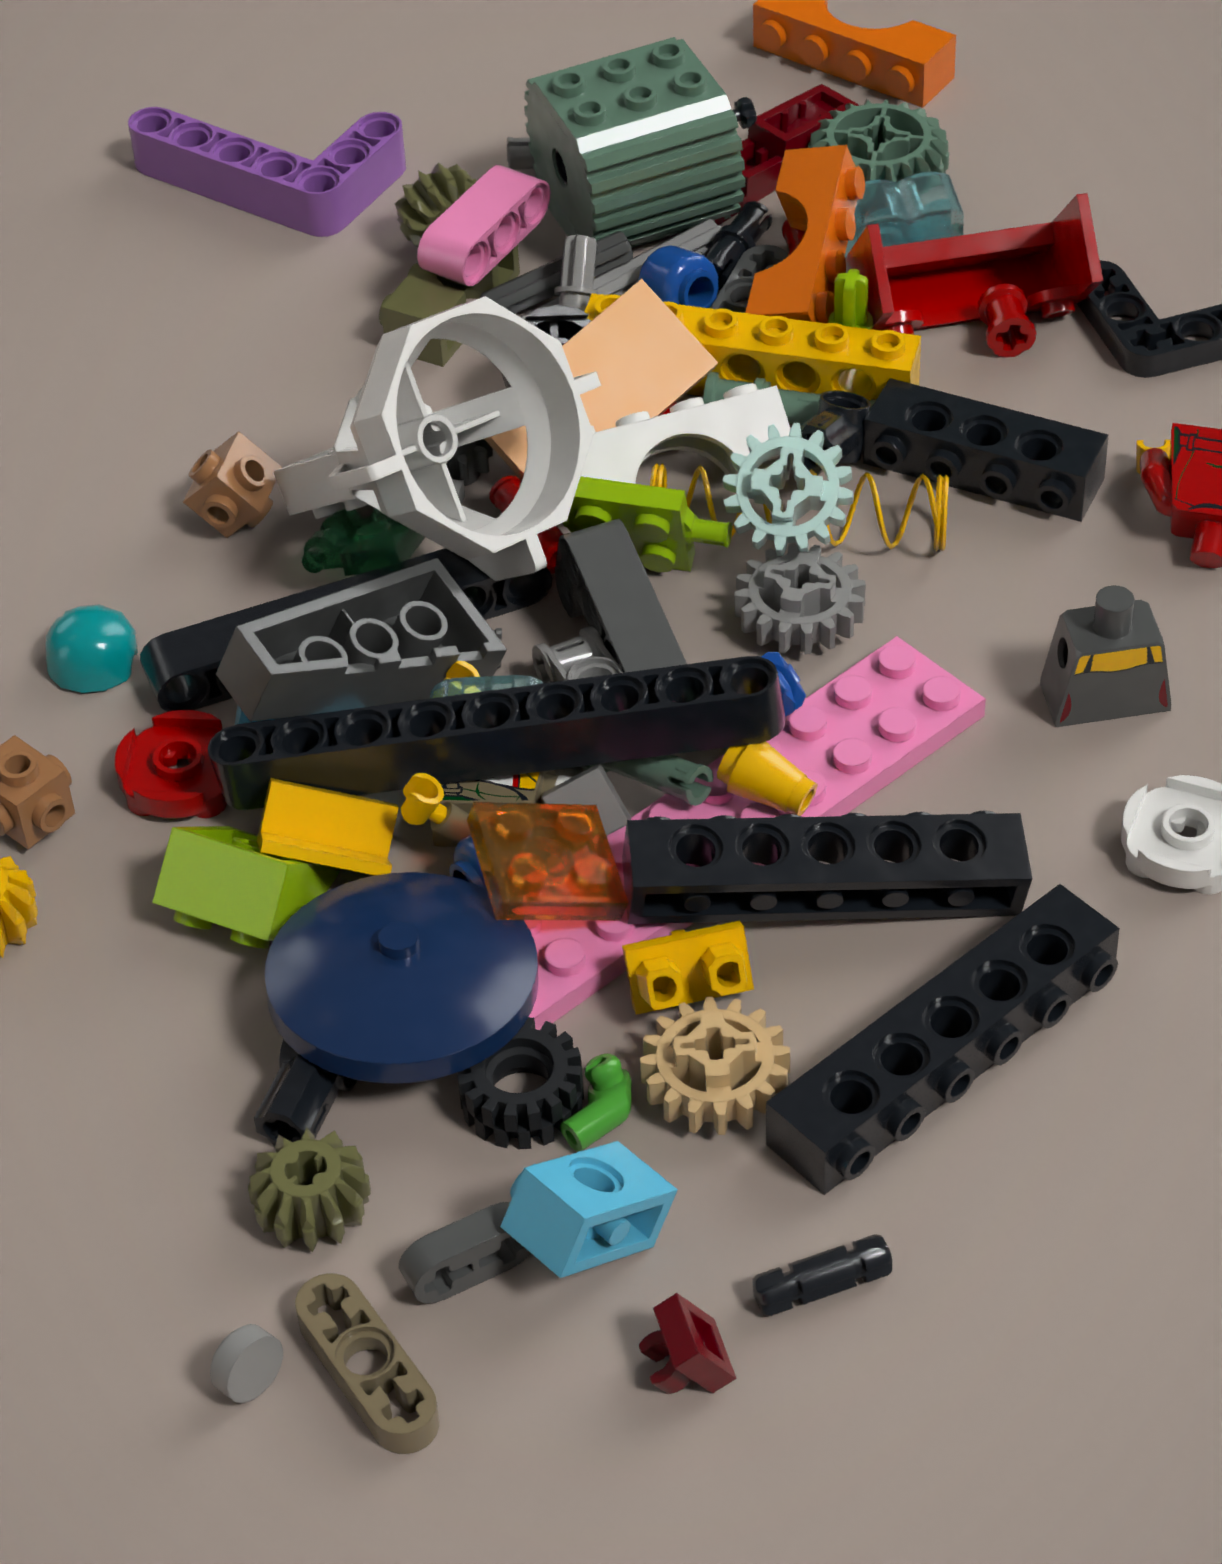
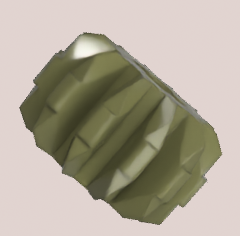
M437 163L432 172L427 175L418 171L419 179L414 184L402 185L404 197L394 203L398 211L397 215L399 216L397 220L400 223L399 228L408 241L411 240L417 248L426 229L477 182L476 179H472L466 170L461 169L457 164L445 168L440 163Z
M306 1127L301 1140L291 1142L278 1135L275 1145L276 1152L257 1153L256 1173L249 1176L248 1192L250 1202L255 1206L256 1221L262 1227L263 1233L275 1232L276 1238L284 1248L299 1238H303L305 1245L313 1252L319 1241L318 1238L325 1236L341 1244L345 1234L344 1226L362 1225V1217L365 1214L363 1204L369 1202L368 1196L371 1194L369 1175L365 1174L363 1159L356 1146L343 1147L342 1140L339 1139L335 1131L321 1140H315L314 1135Z

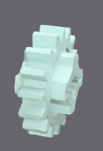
M793 423L789 436L780 437L779 431L774 424L769 425V440L763 443L750 434L746 437L750 452L746 457L739 453H732L730 456L731 465L738 471V474L724 475L722 481L724 489L736 493L724 500L726 512L742 513L734 522L736 532L742 534L753 529L752 544L754 548L759 550L769 539L774 541L777 556L782 557L788 543H796L800 552H808V539L814 536L820 542L827 545L831 542L827 525L831 523L835 526L844 527L847 522L846 515L838 508V505L853 504L854 500L852 490L840 487V485L852 480L850 466L835 467L842 458L840 446L836 445L824 451L822 449L824 433L817 430L811 435L809 440L802 438L800 423ZM780 455V458L766 469H758L769 458ZM804 457L818 464L828 481L823 480V476L812 475L804 465ZM793 468L798 490L793 491L791 500L787 501V508L784 512L779 489L784 488L786 480H789L790 469ZM749 499H754V503L767 506L772 513V524L762 519L754 511ZM810 510L820 511L811 520L796 526V521Z

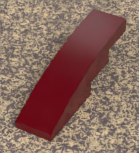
M820 84L758 115L757 122L748 128V138L742 141L743 150L740 151L745 163V170L742 171V175L745 178V187L741 188V191L744 193V200L739 203L741 208L745 203L749 201L758 202L775 191L785 150L808 148V143L811 142V133L819 130L821 127V123L818 121L833 119L829 111H846V103H851L855 106H859V104L824 84ZM721 217L713 221L718 226L728 219Z

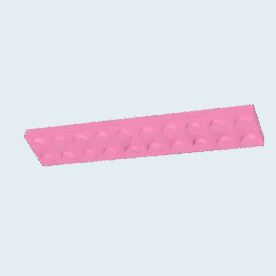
M896 636L805 698L802 706L786 717L785 726L779 735L766 742L806 774L809 779L818 784L813 800L801 817L842 816L848 814L985 716L986 698ZM723 754L707 765L713 772V782H707L697 777L694 780L712 788L706 800L696 806L690 805L684 800L666 793L631 817V820H645L657 816L669 819H710L720 815H729L736 818H775L792 813L784 812L727 792V784L717 779V771L724 756ZM626 826L599 839L549 873L545 885L540 890L519 902L510 904L530 929L537 950L538 991L535 1004L529 1017L534 1018L535 1029L537 1030L542 1028L545 1021L554 1023L627 971L622 945L668 936L670 931L686 929L693 924H628L622 864ZM754 863V864H756V865L765 866L764 864H761V863ZM687 864V865L693 866V867H700V866L695 865V864Z

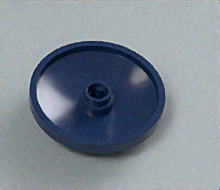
M403 872L375 875L345 883L319 895L301 907L282 926L274 938L268 951L264 976L268 1008L272 1021L286 1043L302 1057L322 1069L355 1080L376 1083H412L445 1077L463 1071L482 1062L504 1047L519 1032L532 1012L538 991V959L535 941L523 918L507 902L491 891L468 881L446 875Z

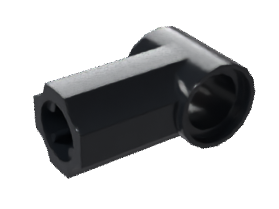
M834 390L821 393L817 414L800 426L802 438L809 440L814 432L820 430L824 433L822 447L824 451L836 445H839L842 449V458L838 463L847 464L860 461L864 445V419L870 411L871 402L861 395L846 391ZM804 457V465L809 471L812 469L817 476L823 472L813 460Z
M283 1039L279 1057L280 1069L254 1117L256 1132L266 1137L274 1147L278 1135L291 1142L301 1140L306 1127L316 1138L339 1091L349 1092L354 1088L358 1080L337 1075L309 1062Z

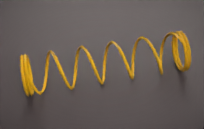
M656 463L652 467L650 486L667 488V471L663 463L660 466ZM699 465L694 471L686 498L687 506L690 507L701 472L710 518L713 521H717L706 470ZM812 469L809 471L812 475L817 476ZM865 472L860 477L854 493L853 504H851L848 512L847 522L837 541H834L829 524L827 525L830 543L834 547L840 545L848 533L863 484L867 477L870 483L881 536L884 543L890 549H893L898 545L903 536L921 481L924 480L934 521L933 549L935 551L940 549L943 552L946 546L949 477L947 475L944 477L939 475L937 477L936 501L932 485L927 476L922 474L916 479L900 528L893 543H890L886 533L875 481L868 472ZM763 504L766 521L772 524L770 510ZM741 512L737 513L735 520L742 514ZM733 523V526H732V535H731V538L733 537L734 533L736 532L735 527H734V523Z

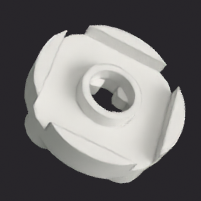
M1179 775L1168 777L1166 779V787L1155 788L1147 793V784L1137 790L1125 806L1121 829V843L1126 852L1125 863L1128 870L1138 877L1150 878L1171 887L1194 889L1199 893L1208 895L1221 892L1222 784L1203 777ZM1185 826L1197 829L1196 837H1184L1175 832L1181 833Z

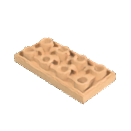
M640 279L562 346L573 377L597 371L601 386L580 394L590 425L594 426L595 432L616 427L615 422L633 413L647 411L650 418L662 415L714 370L718 364L643 279ZM526 426L485 438L487 443L522 480L527 460Z

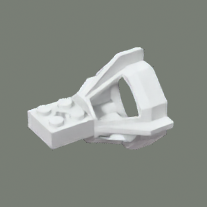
M485 296L383 334L376 347L364 385L355 398L350 399L334 447L273 471L289 515L312 510L315 519H319L344 509L351 511L370 505L388 517L469 560L495 581L532 574L547 566V560L537 534L567 521L594 433L580 394L601 386L597 371L573 377L560 341ZM430 339L457 341L486 356L502 372L511 387L432 412L431 407L423 403L411 366ZM526 426V467L519 490L507 509L499 517L493 518L461 506L446 465L447 461L454 456L457 447Z

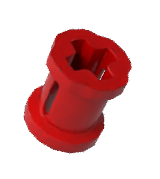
M998 284L987 289L978 300L977 306L982 322L988 325L986 331L987 345L997 356L1005 358L1016 357L1023 351L1030 349L1036 340L1035 326L1025 315L1027 311L1026 296L1023 290L1012 284Z

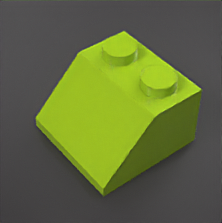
M231 826L172 827L152 903L175 910L173 920L183 925L209 930L212 928V924L215 923L232 929L230 939L235 942L255 948L268 949L270 941L274 940L282 926L293 914L314 898L328 891L338 876L340 868L261 853L257 844L258 835Z

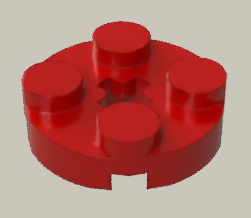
M195 710L169 711L152 717L153 727L143 730L139 735L136 736L135 728H133L123 737L115 753V769L119 787L126 797L127 805L131 812L138 816L152 815L162 818H183L194 815L199 818H212L225 810L227 803L224 801L207 749L213 736L223 730L222 722L219 718L212 714ZM178 759H189V765L185 767L168 768L175 766Z

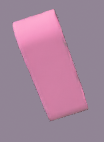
M495 165L490 168L426 229L417 251L419 266L423 270L466 286H474L544 218L550 202L551 191L549 184L544 180L502 165Z

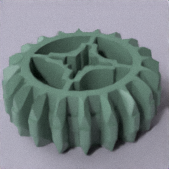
M866 99L864 105L860 106L846 103V111H829L833 119L818 121L821 123L820 129L811 133V142L808 143V148L847 145L855 167L860 166L862 168L865 178L864 197L857 200L856 208H867L869 214L874 209H885L891 213L893 208L897 206L911 209L914 200L919 202L928 201L930 193L940 191L941 182L946 178V170L949 168L948 140L946 139V131L939 127V119L927 117L925 109L910 110L908 102L892 105L886 99L883 103L872 104Z

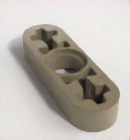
M327 1273L308 1280L299 1289L295 1299L301 1334L376 1441L386 1450L397 1454L415 1453L427 1447L436 1437L440 1423L436 1396L431 1386L351 1279L340 1274ZM329 1304L335 1311L342 1309L344 1324L347 1330L339 1336L336 1323L328 1313H318V1308ZM362 1350H376L387 1357L385 1365L379 1371L369 1375L355 1374L346 1367L348 1360ZM395 1389L396 1399L409 1414L417 1412V1419L407 1423L400 1416L392 1418L390 1401L387 1394Z

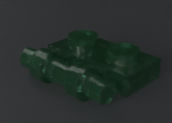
M374 508V511L368 518L360 519V515L355 509L351 511L344 509L328 515L323 521L320 531L315 532L308 539L304 546L302 565L310 573H318L326 569L343 568L345 576L358 575L375 569L400 571L402 570L404 560L410 559L425 539V536L388 517L376 508Z

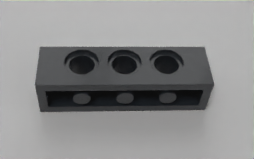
M890 378L864 419L863 463L916 478L924 474L929 481L937 483L939 475L942 477L947 475L949 477V487L1082 522L1105 479L1109 435Z

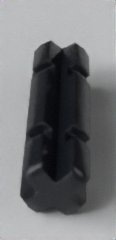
M873 1234L853 1241L852 1250L847 1251L846 1247L841 1245L789 1263L790 1271L783 1273L782 1269L777 1267L757 1274L752 1279L755 1301L764 1315L773 1316L793 1309L791 1301L799 1299V1303L804 1305L856 1287L855 1279L862 1277V1280L867 1283L888 1276L892 1272L893 1260L887 1243L881 1235Z

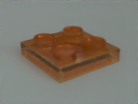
M473 802L467 823L496 920L621 921L627 908L628 900L597 805Z

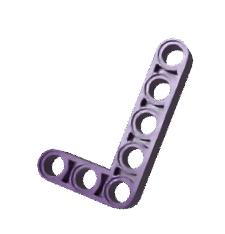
M143 108L133 113L128 119L135 166L140 173L316 237H328L342 231L401 177L406 170L402 121L398 116L388 112H373L361 117L314 160L166 108Z

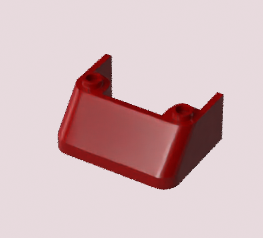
M1088 193L1077 194L1057 217L1049 223L886 247L882 245L879 223L867 225L845 258L847 272L849 269H857L860 271V275L866 276L868 279V312L873 317L872 329L881 331L893 330L914 335L913 330L981 320L977 310L978 300L987 289L998 284H1012L1023 290L1027 299L1026 313L1041 311L1042 318L1050 319L1074 313V304L1084 300L1103 282Z

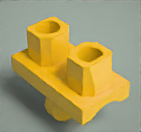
M740 920L687 932L684 929L673 930L669 932L668 936L622 945L629 979L632 1008L636 1015L675 1007L683 1002L689 1004L703 1001L706 997L717 998L754 990L745 931Z

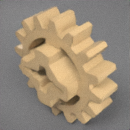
M706 997L703 1004L704 1010L694 1012L685 1002L679 1004V1019L677 1021L659 1016L656 1019L657 1035H645L643 1038L644 1056L640 1057L641 1083L647 1086V1101L650 1105L663 1103L664 1120L670 1123L685 1115L689 1117V1132L696 1133L704 1122H713L717 1134L725 1135L728 1127L727 1121L737 1119L740 1125L750 1129L753 1127V1111L758 1110L766 1114V1102L788 1086L790 1047L783 1046V1029L780 1025L766 1028V1011L761 1008L746 1016L741 1014V1000L734 999L725 1010L717 1009L713 997Z

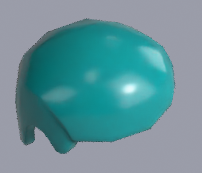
M100 604L78 606L65 611L63 616L58 617L54 621L46 635L45 651L49 677L61 688L81 693L106 691L126 682L132 674L133 657L138 653L136 630L122 612Z

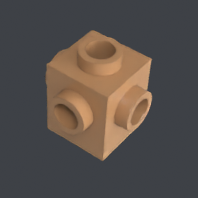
M238 431L214 451L211 449L207 450L195 462L188 475L194 481L183 503L228 538L246 524L251 528L255 527L268 514L273 505V500L269 498V495L276 483L273 471L283 467Z
M16 735L0 745V836L7 834L26 849H30L49 833L59 829L66 820L76 814L69 788L72 784V779L67 768L58 758L51 754L44 756Z

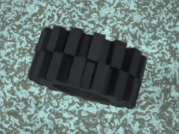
M528 1017L523 1027L504 1047L482 1062L458 1072L457 1075L461 1109H463L466 1123L469 1127L475 1124L476 1135L485 1141L494 1132L495 1144L499 1147L507 1148L510 1138H518L519 1150L532 1149L530 1137L538 1135L543 1146L554 1141L553 1128L556 1127L562 1132L560 1124L583 1109L584 1090L578 1047L573 1048V1038L566 1031L557 1037L556 1025L545 1021L542 1028L537 1030L535 1029L534 1018ZM515 1073H533L547 1079L539 1088L525 1093H510L495 1087L499 1080Z

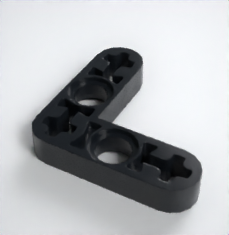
M1100 260L1103 282L1084 300L1076 304L1123 370L1136 377L1149 378L1222 360V304L1158 319L1124 270L1115 263ZM1123 315L1132 317L1134 320L1119 321L1110 317ZM1197 335L1206 337L1209 340L1193 341L1184 337Z

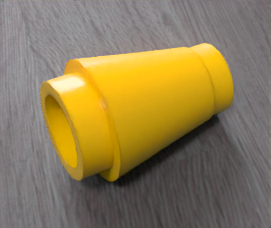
M766 741L729 747L717 771V779L727 784V792L799 816L810 805L818 787L816 782L809 779L806 774Z

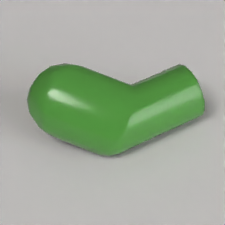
M613 1054L598 1055L587 1063L585 1077L590 1082L588 1086V1105L560 1124L565 1140L577 1152L585 1150L617 1128L630 1114L632 1098L631 1077L626 1069L621 1068L620 1059Z

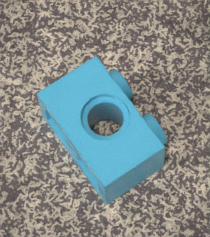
M615 1141L525 1167L511 1187L510 1196L512 1199L500 1227L559 1278H563L653 1248L678 1189L623 1144Z

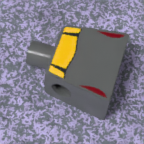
M1116 585L1106 586L1096 594L1095 606L1066 610L1059 616L1040 678V686L1055 727L1171 711L1172 704L1163 637L1149 603L1143 600H1135L1133 593L1127 588Z

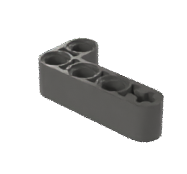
M615 519L561 535L558 540L555 580L562 605L570 618L581 615L585 616L588 625L593 626L598 631L603 644L614 660L621 666L623 673L687 664L623 522L620 519Z

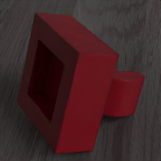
M678 1293L653 1307L660 1330L651 1332L642 1339L638 1345L640 1352L654 1362L663 1360L667 1355H670L665 1367L650 1376L651 1383L667 1394H672L682 1390L688 1385L690 1380H693L709 1392L714 1393L737 1379L713 1317Z

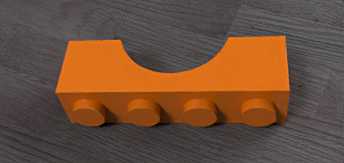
M757 0L753 4V47L922 108L954 79L955 34L915 20L898 26L879 29L852 26L838 20L828 11L827 0Z
M847 145L785 150L775 191L790 226L805 231V235L797 248L788 257L770 268L755 273L745 313L783 316L788 319L828 323L829 316L834 312L835 278L838 273H846L845 252L847 243L855 237L856 222L854 213L857 200L862 199L865 193L863 170L860 166L855 167Z

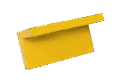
M270 778L257 836V844L261 853L370 875L391 873L392 864L388 859L399 807L395 803Z

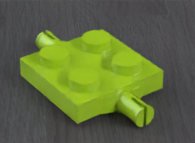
M583 476L580 477L568 519L562 522L564 527H567L570 532L620 519L629 533L643 566L655 572H669L672 569L691 572L696 552L694 542L728 548L732 535V522L698 519L697 515L687 506L685 490Z

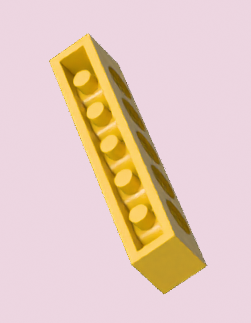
M592 293L584 311L589 314L587 318L592 321L616 301L620 295ZM669 301L663 302L718 362L711 372H718L720 379L753 383L756 378H765L766 382H771V387L777 385L778 389L814 394L834 390L846 391L861 395L868 400H877L890 378L919 385L921 336L904 334L893 330L881 331L843 326L838 323L795 320L783 316H764L733 312L722 308L710 309L679 305ZM707 376L686 394L703 396Z

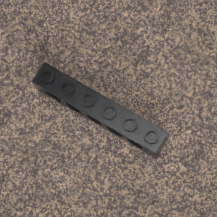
M987 810L976 811L971 814L932 815L927 812H912L906 815L867 816L861 813H848L842 816L801 817L795 814H784L775 818H736L729 815H720L710 819H669L657 816L645 820H627L622 854L628 924L735 922L739 920L746 922L1017 916L1023 910L1033 879L1021 813H995ZM754 863H761V864H764L765 866L756 865V864H754ZM687 864H695V865H698V866H700V867H693V866H689V865H687Z
M1061 884L1057 885L766 1102V1145L823 1195L843 1180H853L859 1177L869 1167L873 1158L895 1140L904 1141L912 1136L921 1126L925 1117L946 1101L953 1103L960 1099L977 1077L994 1064L1003 1065L1017 1053L1025 1040L1042 1027L1048 1029L1056 1025L1067 1013L1069 1007L1089 991L1098 992L1103 989L1113 978L1118 967L1116 956L1120 928Z

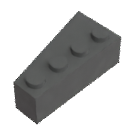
M435 558L236 626L216 675L249 721L252 722L437 698V687L446 678V672L457 661H465L478 671L481 683L476 692H483L489 685L507 649L439 559Z

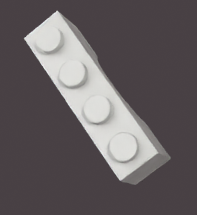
M754 383L745 384L723 394L724 399L704 404L701 397H696L671 406L669 409L670 413L650 418L647 411L633 413L615 422L616 427L595 432L594 426H591L594 434L581 476L636 484L640 464L655 454L669 450H687L701 454L717 464L726 475L738 474V471L731 465L730 456L732 453L748 456L750 452L746 437L750 434L763 443L769 440L768 426L774 424L779 431L780 437L789 436L791 428L777 385L758 390ZM780 455L769 458L758 469H766L777 461Z

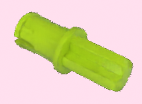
M849 269L847 273H838L836 276L834 312L829 316L828 323H838L843 326L865 329L873 328V317L868 312V279L866 276L860 275L859 270Z

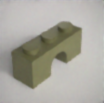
M518 245L474 286H466L423 270L418 263H415L410 268L407 277L392 294L384 298L381 304L379 322L383 326L384 334L464 304L466 299H479L483 292L516 278L520 274ZM430 339L417 360L444 367L462 343L447 339Z

